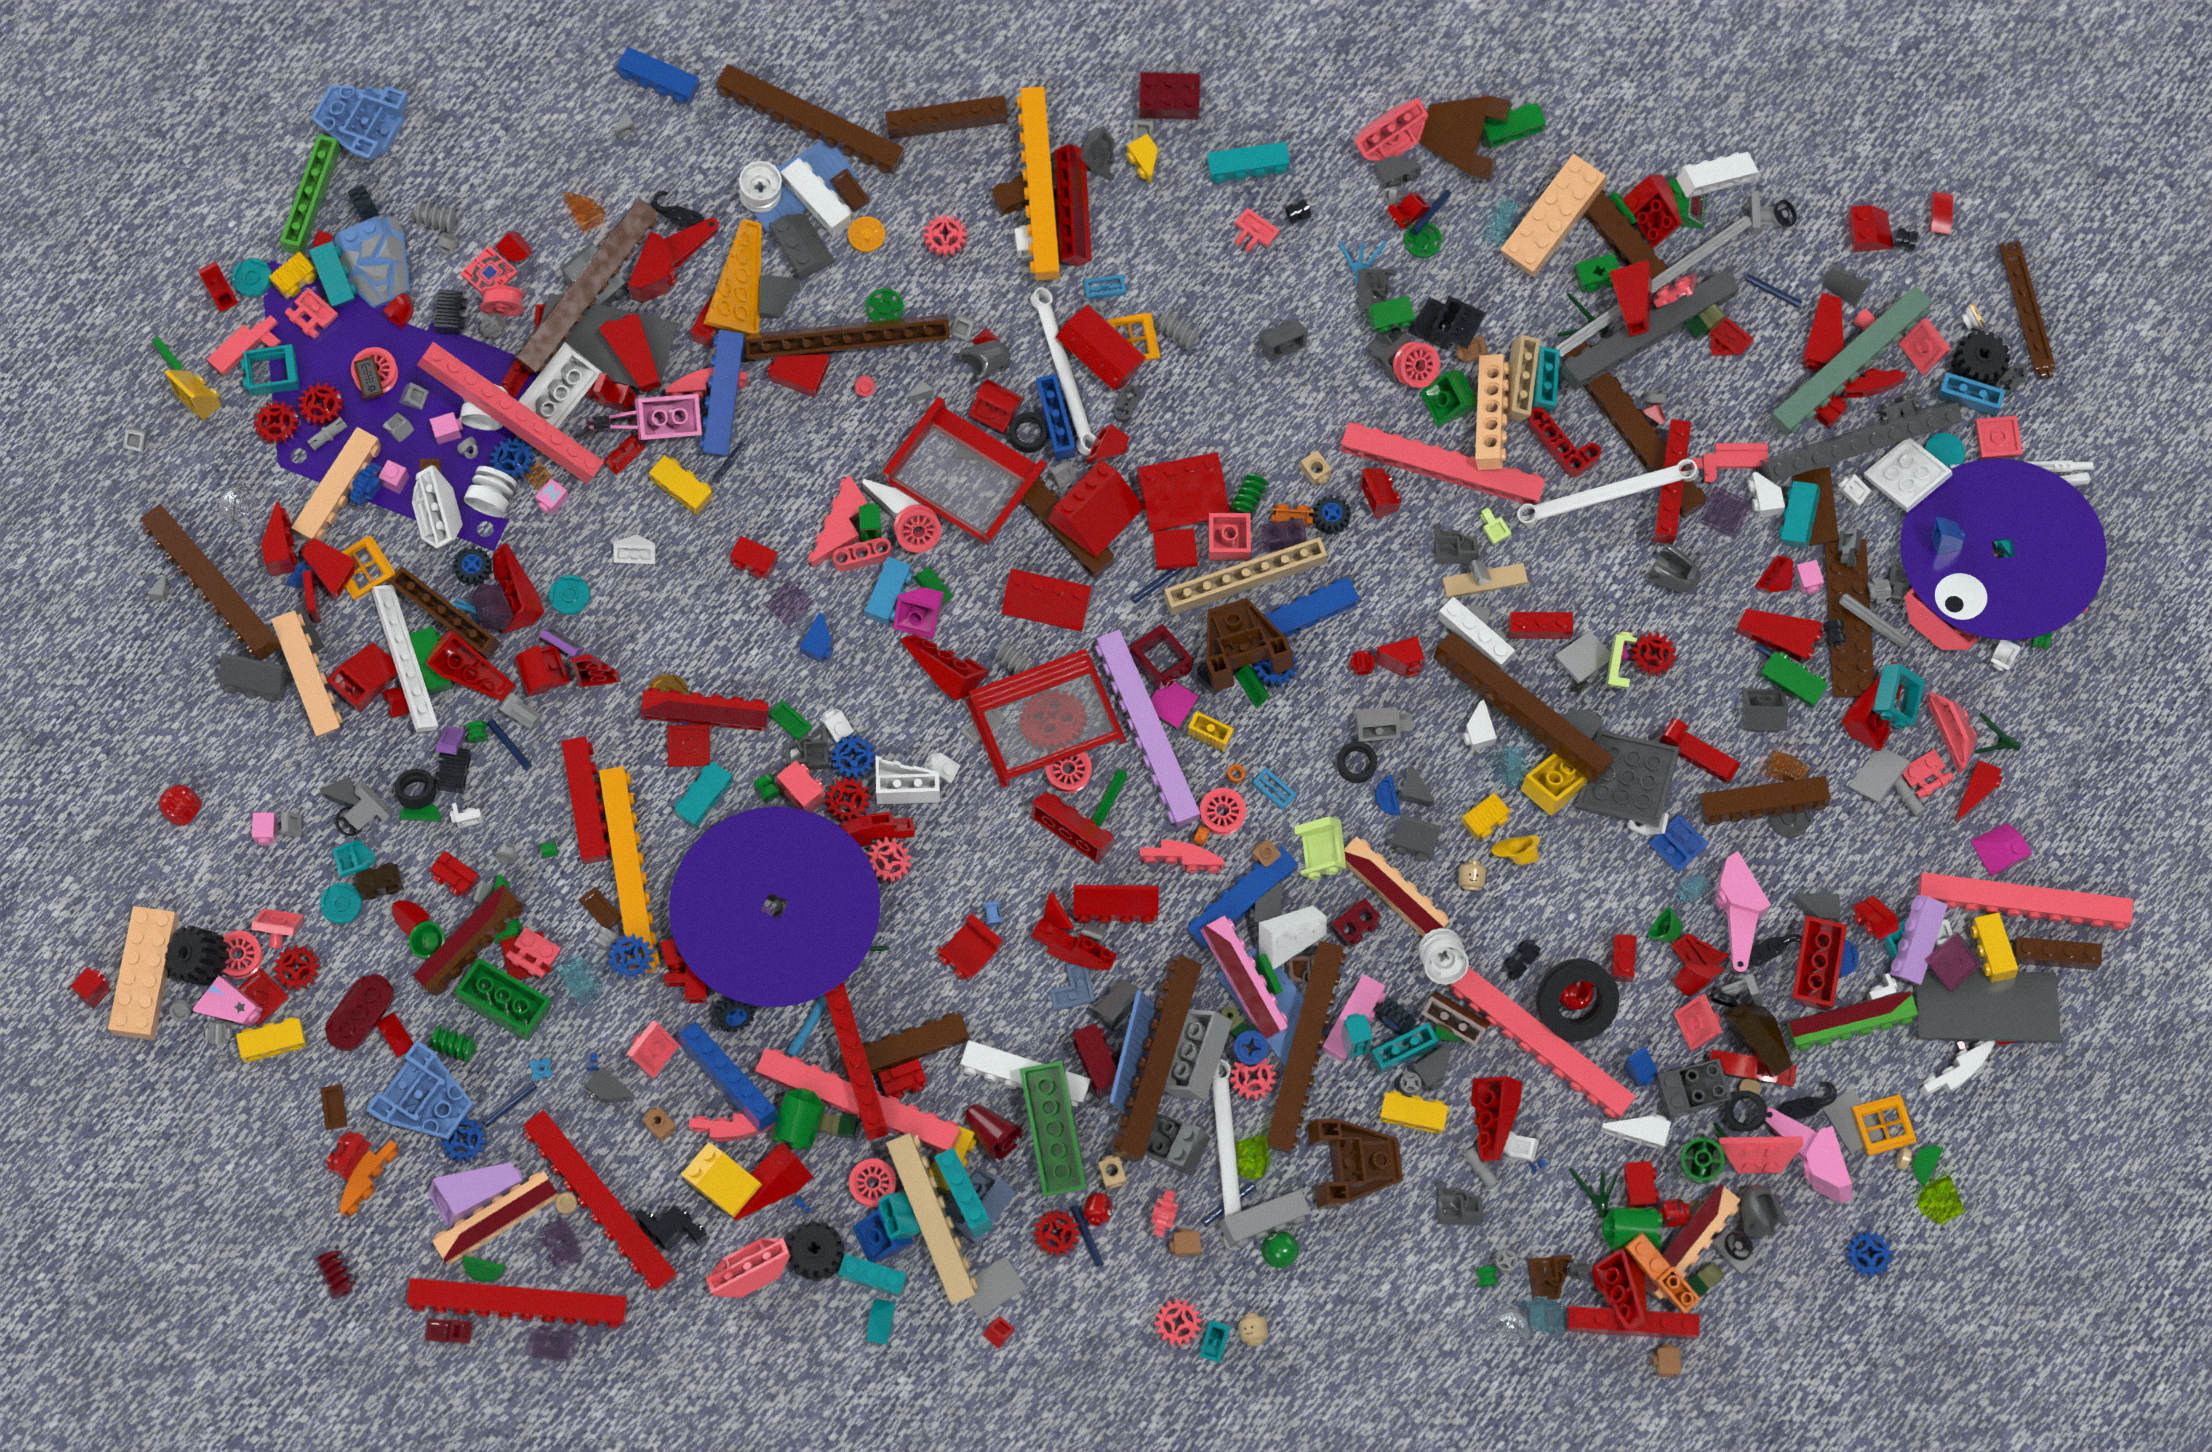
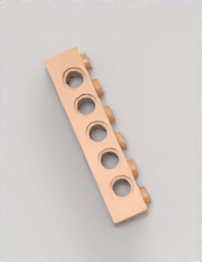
M1504 354L1479 355L1475 456L1478 470L1503 469V461L1507 460L1506 448H1504V443H1507V431H1504V426L1508 425L1507 413L1505 414V409L1508 408V396H1505V391H1509V381L1506 379V374H1509L1510 368L1509 362H1505Z

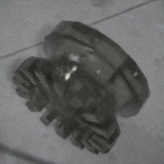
M1589 682L1574 683L1570 692H1575L1576 696L1579 697Z

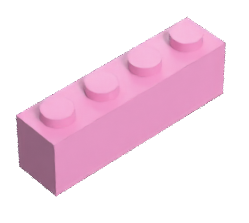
M1364 974L1362 975L1322 1047L1323 1052L1343 1063L1348 1057L1341 1038L1344 1020L1351 1014L1359 1013V1015L1365 1014L1367 1021L1371 1023L1376 1015L1374 1008L1377 1004L1381 1005L1387 995L1384 993L1385 985Z

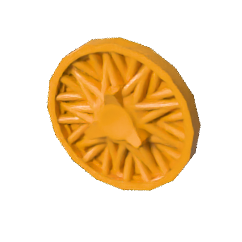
M860 217L853 221L848 229L849 243L860 252L875 251L881 247L885 240L884 226L873 217Z

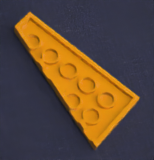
M748 219L740 222L703 324L731 332L744 333V335L759 333L761 223Z

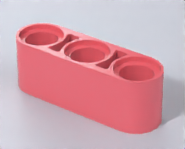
M882 537L839 548L833 553L834 567L840 572H845L886 561L892 555L891 543L887 538ZM880 547H886L887 551L881 553L878 552L877 549ZM860 552L867 553V556L864 558H860L857 555ZM841 557H845L848 559L844 563H839L837 561Z

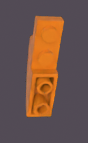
M392 1140L376 1155L369 1150L354 1169L341 1201L340 1212L345 1218L349 1215L353 1216L359 1210V1204L364 1199L368 1200L374 1194L376 1186L371 1179L378 1178L384 1170V1165L387 1162H393L399 1155L398 1151L400 1149Z
M1639 1233L1625 1246V1249L1636 1260V1265L1681 1312L1686 1314L1701 1300L1678 1271L1667 1263L1643 1233Z

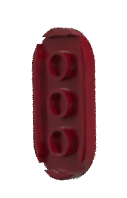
M371 974L359 978L326 1022L325 1031L328 1042L334 1048L340 1051H351L361 1046L392 1004L394 991L385 977Z

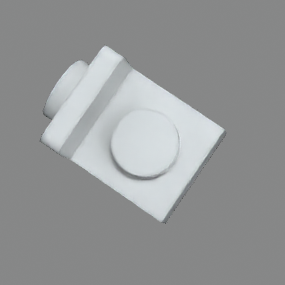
M1855 474L1844 475L1839 478L1836 483L1837 486L1833 490L1836 494L1843 493L1855 506H1860L1871 492Z
M452 804L453 810L450 811L452 823H457L458 828L483 823L480 809L469 808L464 810L463 813H459L457 804Z
M1889 973L1885 974L1882 978L1885 987L1879 985L1870 989L1871 992L1867 996L1868 1001L1896 994L1898 989L1897 983L1894 978H1891Z

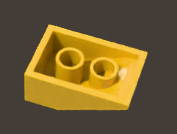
M166 370L164 372L175 395L202 421L221 406L218 399L220 395L213 388L209 390L201 376H194L190 371Z
M1554 753L1525 776L1521 791L1550 816H1553L1576 795L1589 779H1586L1579 771L1568 765L1565 760Z
M710 1142L706 1144L681 1174L692 1188L733 1218L762 1185Z

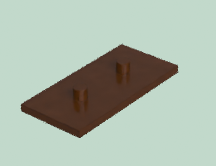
M1830 467L1813 469L1794 475V481L1818 484L1821 490L1809 546L1839 541Z

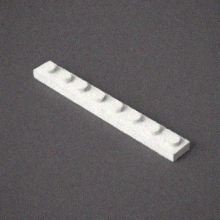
M373 586L372 594L416 732L436 730L438 723L394 586Z

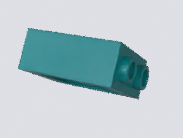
M292 344L243 351L244 359H241L242 371L246 372V378H243L244 389L248 390L251 396L300 389L296 354ZM286 359L288 380L255 385L252 363Z
M1902 664L1884 665L1873 711L1879 714L1880 718L1891 722L1896 728L1905 729V727L1915 726L1925 680ZM1899 684L1905 687L1900 711L1893 707Z

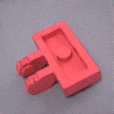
M1247 208L1235 222V226L1242 230L1235 244L1240 246L1247 235L1252 237V240L1247 244L1245 251L1250 253L1258 242L1268 248L1278 236L1280 230Z

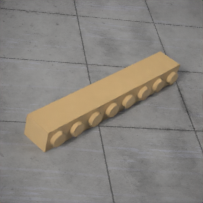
M1318 537L1164 589V599L1172 616L1326 564L1327 553L1321 538Z
M911 1132L886 1142L951 1305L978 1294V1282L975 1276L971 1277L969 1272L971 1268L967 1256L963 1257L961 1248H963L959 1236L955 1237L952 1228H955L951 1216L946 1215L944 1210L947 1207L942 1195H938L936 1190L938 1183L935 1176L930 1175L928 1170L930 1163L927 1156H923L920 1147H922L919 1136Z

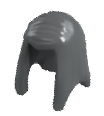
M1000 341L984 342L972 347L963 348L959 352L961 356L959 361L970 364L975 372L974 377L969 380L970 385L983 380L999 368L1007 370L1011 361L1009 349Z
M1667 543L1664 548L1667 551L1661 552L1647 579L1657 585L1678 592L1694 590L1699 584L1701 576L1699 568L1679 549Z
M1753 1185L1743 1192L1740 1200V1212L1744 1233L1750 1239H1762L1766 1235L1768 1237L1772 1236L1777 1220H1780L1782 1227L1788 1225L1784 1211L1768 1187Z

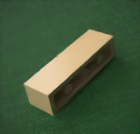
M1520 335L1512 342L1509 361L1510 372L1507 377L1509 391L1505 392V396H1508V408L1505 409V414L1507 413L1510 420L1522 422L1531 416L1540 339Z

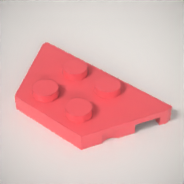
M1695 273L1677 279L1675 283L1671 285L1666 284L1660 288L1653 300L1656 307L1658 308L1677 301L1683 295H1692L1697 282Z
M1803 1136L1719 1137L1721 1149L1738 1174L1782 1173L1804 1143Z

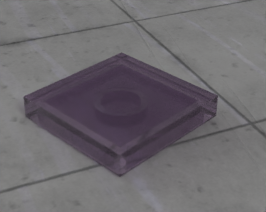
M1714 486L1697 522L1735 539L1752 502Z

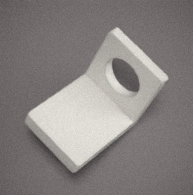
M1662 814L1659 827L1641 823L1640 827H1637L1634 821L1629 820L1628 828L1646 836L1664 834L1669 814Z

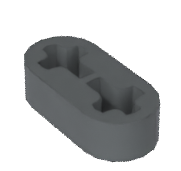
M2021 364L2012 366L1997 381L1995 387L2001 388L2002 385L2004 386L2009 382L2008 388L2004 389L2006 390L2004 397L2010 396L2026 380L2028 376L2027 368ZM2021 371V372H2022V375H2021V376H2018V377L2014 380V379H2013V376H2014L2015 372Z
M1128 385L1122 390L1114 408V417L1117 421L1124 423L1131 419L1140 400V390L1138 387ZM1133 391L1136 397H1131L1130 402H1128V394ZM1124 406H1127V414L1120 416L1119 411H1122Z

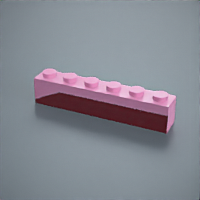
M1224 915L1204 926L1200 931L1252 1024L1267 1040L1288 1027L1286 1024L1288 1020L1285 1014L1277 1009L1276 1004L1278 1003L1272 993H1268L1264 977L1261 974L1258 975L1255 970L1257 966L1254 959L1246 954L1244 941L1241 937L1237 938L1231 919L1227 920Z

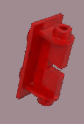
M515 360L501 382L500 387H503L509 395L516 398L531 372Z
M631 434L603 460V463L613 473L618 475L646 447L640 442L641 440H639L637 435L633 436Z

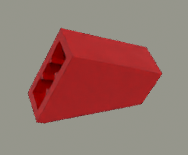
M826 354L776 356L775 361L770 362L767 369L769 380L815 398L830 365V356Z
M313 537L302 549V556L307 565L331 597L337 601L358 568L356 560Z

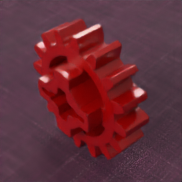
M317 382L315 388L309 385V391H302L304 397H299V401L302 404H299L298 407L301 411V416L303 418L306 417L307 423L313 420L314 426L321 422L322 426L325 427L327 421L331 424L333 418L338 419V412H343V408L340 405H343L344 402L341 398V393L339 391L336 392L335 386L329 389L328 383H325L322 387ZM317 400H319L320 403L323 404L325 409H323L322 406L319 405Z
M274 401L272 406L267 402V408L260 407L261 414H255L257 421H254V426L257 427L255 431L257 435L260 434L262 441L267 438L268 444L275 441L276 445H279L281 440L286 444V438L293 439L292 432H298L296 425L300 424L299 420L296 419L298 415L296 411L293 412V407L291 405L287 407L284 401L281 405ZM288 418H290V423L287 427L286 423L289 421ZM266 419V420H267V423L264 425V426H265V428H264V427H263V424H264V420Z
M1648 632L1647 638L1641 635L1640 641H1637L1634 644L1635 647L1631 650V653L1635 654L1632 656L1631 661H1637L1634 666L1635 669L1641 667V674L1647 671L1648 677H1651L1652 673L1659 677L1661 671L1667 674L1668 668H1673V662L1677 657L1672 655L1676 652V648H1671L1673 641L1667 642L1666 635L1660 638L1659 632L1655 636ZM1641 648H1643V651L1645 652V654H1643L1642 657L1640 655ZM1651 652H1652L1653 654L1657 653L1658 655H1657V657H1656V655H1652V656H1651L1650 653H1651ZM1665 652H1667L1666 662L1664 661L1665 658L1663 657Z
M844 777L843 782L837 779L836 786L829 785L831 792L825 793L826 797L829 798L825 800V805L829 806L827 808L828 813L833 812L834 819L839 816L842 823L845 818L851 820L854 817H859L860 813L866 815L864 808H870V803L867 801L871 800L870 795L866 794L868 788H862V781L856 784L854 777L851 781H847V778ZM838 792V793H839V797H838L837 799H835V801H834V797H835L836 793ZM848 797V799H851V802L844 801V798ZM862 798L861 804L857 808L856 803Z
M294 945V950L286 947L287 953L279 952L281 959H275V963L278 965L273 967L274 972L278 973L275 975V978L281 980L280 985L282 987L287 984L289 991L295 987L297 992H300L301 986L307 990V984L310 982L314 985L313 978L320 976L316 970L321 969L320 964H315L319 959L317 956H314L312 949L307 952L306 946H303L301 950H299L297 945ZM301 956L306 957L310 962L303 961ZM299 964L300 967L298 968V971L295 972L294 969L296 968V965ZM284 974L291 975L293 981L287 979Z
M1055 1210L1054 1215L1047 1211V1218L1040 1216L1041 1224L1035 1223V1228L1038 1231H1034L1033 1236L1039 1237L1035 1240V1244H1041L1040 1251L1042 1252L1046 1249L1047 1256H1050L1052 1252L1055 1253L1056 1258H1058L1060 1252L1067 1256V1249L1073 1252L1074 1247L1072 1244L1079 1243V1240L1075 1238L1080 1236V1231L1075 1230L1079 1227V1224L1072 1223L1074 1216L1067 1218L1066 1211L1062 1215H1059L1058 1210ZM1056 1220L1063 1221L1066 1224L1062 1225L1060 1223H1057ZM1048 1223L1049 1229L1042 1235L1043 1228ZM1053 1226L1058 1232H1061L1060 1241L1056 1235H1053ZM1069 1233H1071L1070 1240L1068 1241V1243H1065L1064 1239L1066 1235H1069ZM1047 1243H1054L1057 1245V1247H1052Z

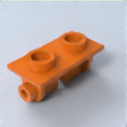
M1276 504V508L1272 507L1276 514L1271 515V522H1275V525H1290V517H1294V525H1312L1313 516H1309V513H1313V510H1309V506L1297 505V509H1291L1288 504Z

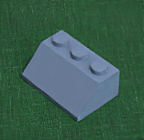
M977 1167L969 1178L993 1224L1004 1208L1011 1202L1016 1192L1002 1178ZM953 1198L945 1209L946 1215L951 1216L955 1228L953 1229L966 1239L978 1244L985 1236V1233L976 1238L974 1237L955 1198Z

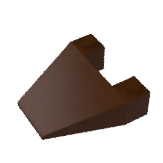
M1484 96L1430 104L1420 144L1470 176L1492 182L1497 162L1492 158L1477 155L1486 119L1507 123L1512 103L1510 100L1494 96Z
M1248 598L1208 609L1206 662L1208 676L1215 692L1235 686L1232 669L1266 659L1269 660L1274 674L1294 668L1293 653L1287 638Z
M1337 1118L1316 1119L1307 1125L1309 1146H1329L1333 1182H1324L1315 1188L1317 1209H1337L1403 1181L1398 1138Z

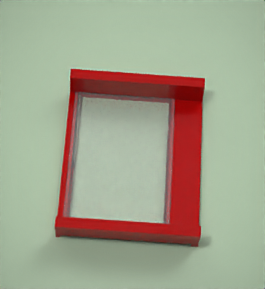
M938 396L883 469L882 473L886 475V483L918 503L929 507L939 516L989 546L1040 474H1042L1047 463L1040 459L1036 464L946 409L945 400Z
M1086 649L969 691V698L965 699L1002 789L1010 786V779L1117 740L1118 745L1127 743L1092 659Z

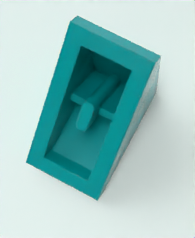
M1210 1319L1199 1356L1220 1363L1231 1326Z

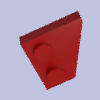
M1687 933L1670 946L1684 966L1686 964L1717 966L1729 958L1726 952L1718 951L1709 943L1698 940L1697 937L1690 933Z

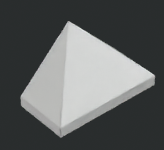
M633 535L614 542V563L655 564V543L639 535Z

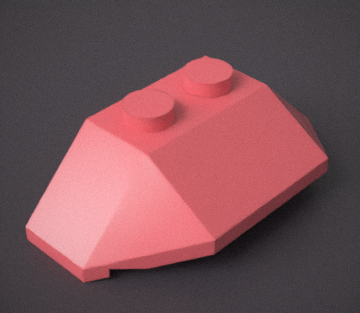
M1415 98L1393 107L1361 129L1354 142L1365 159L1378 162L1391 155L1398 157L1419 142L1428 113L1420 99Z
M1913 588L1904 596L1910 624L1941 650H1969L1979 640L1978 636L1960 630L1942 620L1922 602Z
M1929 693L1925 700L1958 774H1960L1966 768L1975 747L1977 734L1973 728H1970L1968 714L1965 709L1962 710L1959 703L1936 693Z
M760 1238L722 1258L712 1273L706 1277L711 1294L713 1296L742 1298L780 1278L790 1257L785 1240L783 1238Z

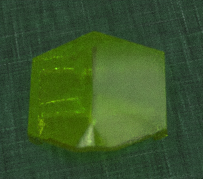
M1266 1135L1235 1142L1238 1175L1250 1180L1262 1178L1270 1164Z
M1949 1174L1922 1187L1917 1201L1918 1208L1924 1216L1939 1225L1965 1212Z

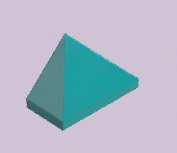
M874 1299L869 1315L866 1341L888 1345L896 1302Z

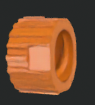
M1235 764L1228 768L1227 779L1231 783L1238 784L1245 779L1246 772L1243 766ZM1233 771H1240L1241 776L1236 779L1231 773Z
M1201 825L1193 842L1203 846L1210 834V830Z

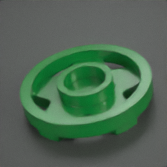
M1428 222L1418 235L1410 233L1417 224L1414 223L1405 233L1404 244L1410 254L1418 258H1429L1435 255L1442 244L1440 230ZM1427 227L1431 228L1435 232H1428ZM1439 240L1437 247H1435L1434 242ZM1408 242L1413 244L1412 248L1409 246Z
M878 289L871 293L866 301V312L872 321H883L879 320L881 318L885 320L900 319L904 311L902 297L892 289ZM883 293L881 298L875 297L876 295ZM892 295H894L899 301L892 300ZM869 305L874 308L872 313L869 310Z

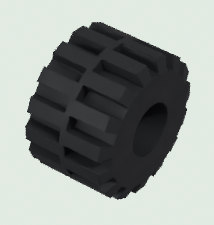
M1978 331L1976 335L1974 332L1969 333L1967 338L1964 337L1952 357L1951 367L1954 368L1952 373L1994 386L2002 378L2009 365L2010 354H2007L2009 348L2007 345H2002L2003 339L2000 336L1998 339L1993 337L1995 333L1989 332L1988 335H1985L1984 331Z
M195 926L182 927L179 929V934L174 933L172 942H168L167 948L169 950L168 953H165V959H168L166 967L171 970V976L177 980L207 986V984L211 985L215 978L222 976L221 971L223 969L226 970L227 964L225 962L226 959H229V953L226 952L228 945L227 942H223L224 937L217 932Z
M810 1221V1224L805 1225L803 1223L799 1225L800 1228L797 1231L794 1229L791 1233V1239L787 1241L790 1253L789 1262L794 1271L809 1281L810 1279L821 1281L825 1277L827 1279L831 1278V1274L839 1271L844 1257L845 1249L840 1235L836 1229L829 1227L827 1223L822 1221L821 1223ZM814 1245H817L819 1249L817 1254H813L811 1251Z

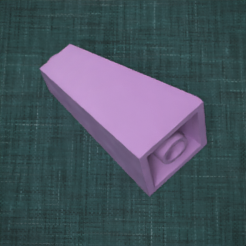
M512 1162L440 1176L433 1179L428 1195L450 1230L454 1228V1224L463 1218L467 1220L473 1216L472 1213L478 1208H486L491 1205V1201L500 1195L504 1197L509 1194L512 1187L521 1184L522 1174L517 1167L513 1166Z

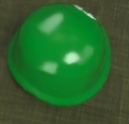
M1667 907L1650 927L1648 937L1652 940L1671 943L1681 935L1683 928L1682 920L1674 913L1671 907Z
M429 921L418 924L412 930L409 937L411 951L416 956L429 959L445 943V934L441 927Z
M1273 1231L1263 1240L1262 1256L1270 1266L1285 1268L1293 1264L1298 1258L1299 1244L1290 1233L1286 1231L1276 1233Z

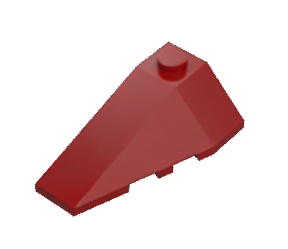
M450 629L435 644L426 661V664L441 677L501 701L516 686Z
M916 634L906 636L901 640L902 644L939 688L954 700L958 701L968 697L969 691L976 689L988 675L989 670L970 658H966L965 661L954 657L956 652L952 650H938L936 643Z
M584 654L580 657L571 658L579 688L621 682L619 672L596 655Z
M1882 673L1849 708L1841 722L1850 737L1876 751H1881L1891 730L1888 728L1889 721L1880 718V715L1873 711ZM1900 684L1898 686L1895 700L1899 699L1902 689V685Z
M1508 1076L1473 1079L1471 1103L1475 1107L1476 1117H1474V1122L1478 1125L1479 1135L1477 1141L1480 1160L1483 1162L1500 1161L1520 1105L1521 1081Z
M783 1142L750 1174L762 1185L733 1219L738 1221L770 1204H774L789 1195L797 1193L813 1178L798 1157Z
M1622 1247L1592 1266V1276L1596 1288L1606 1297L1605 1300L1614 1308L1616 1315L1627 1330L1632 1332L1648 1322L1645 1275L1636 1265V1260Z

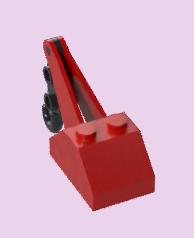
M659 191L652 196L651 207L671 223L686 227V229L664 239L660 234L649 232L628 283L631 299L640 303H645L670 291L671 286L675 287L678 280L676 270L719 231V223L715 218L705 220L701 213L678 205H659L657 199L663 195L667 196L668 192Z

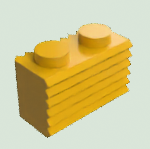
M298 251L285 264H282L281 267L270 274L269 278L272 285L288 299L297 296L305 284L314 282L318 272L316 267Z
M1199 711L1195 712L1188 726V736L1192 735V738L1195 737L1196 740L1199 739L1203 743L1211 745V747L1214 746L1215 749L1222 750V752L1226 751L1234 734V728Z
M1494 792L1462 817L1461 823L1476 840H1479L1481 837L1486 839L1493 833L1492 829L1497 825L1501 827L1509 821L1508 817L1511 811Z

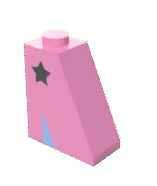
M218 976L192 1010L203 1015L250 1026L258 1021L263 1008L228 979Z

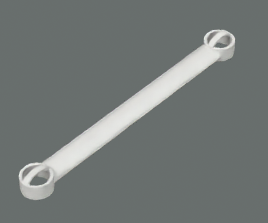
M1040 287L1033 292L1030 302L1038 310L1078 436L1076 447L1080 453L1088 455L1091 449L1085 446V439L1093 446L1097 437L1091 433L1064 345L1056 338L1059 329L1051 307L1052 294L1046 288ZM1039 294L1046 299V303L1039 301Z
M1684 459L1678 465L1536 505L1524 504L1517 512L1518 518L1524 525L1532 526L1538 520L1680 480L1692 481L1698 476L1699 469L1693 460ZM1686 464L1695 466L1692 470L1681 471V468ZM1531 508L1535 510V513L1532 515L1522 516L1526 509Z
M1220 1059L1212 1081L1226 1218L1241 1212L1228 1081L1231 1068L1225 1060ZM1220 1064L1226 1070V1076L1220 1078L1218 1073ZM1224 1236V1243L1228 1249L1234 1251L1241 1249L1237 1245L1230 1248Z

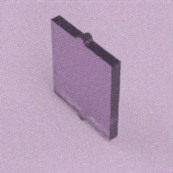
M789 580L764 606L774 614L776 619L779 618L787 627H790L814 602L804 593L803 589H799Z

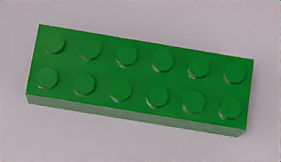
M1064 1061L1021 1068L1020 1074L1044 1197L1087 1189L1088 1185Z

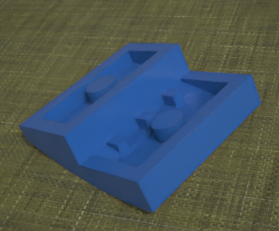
M1679 814L1666 826L1664 834L1656 835L1649 842L1678 873L1709 845Z

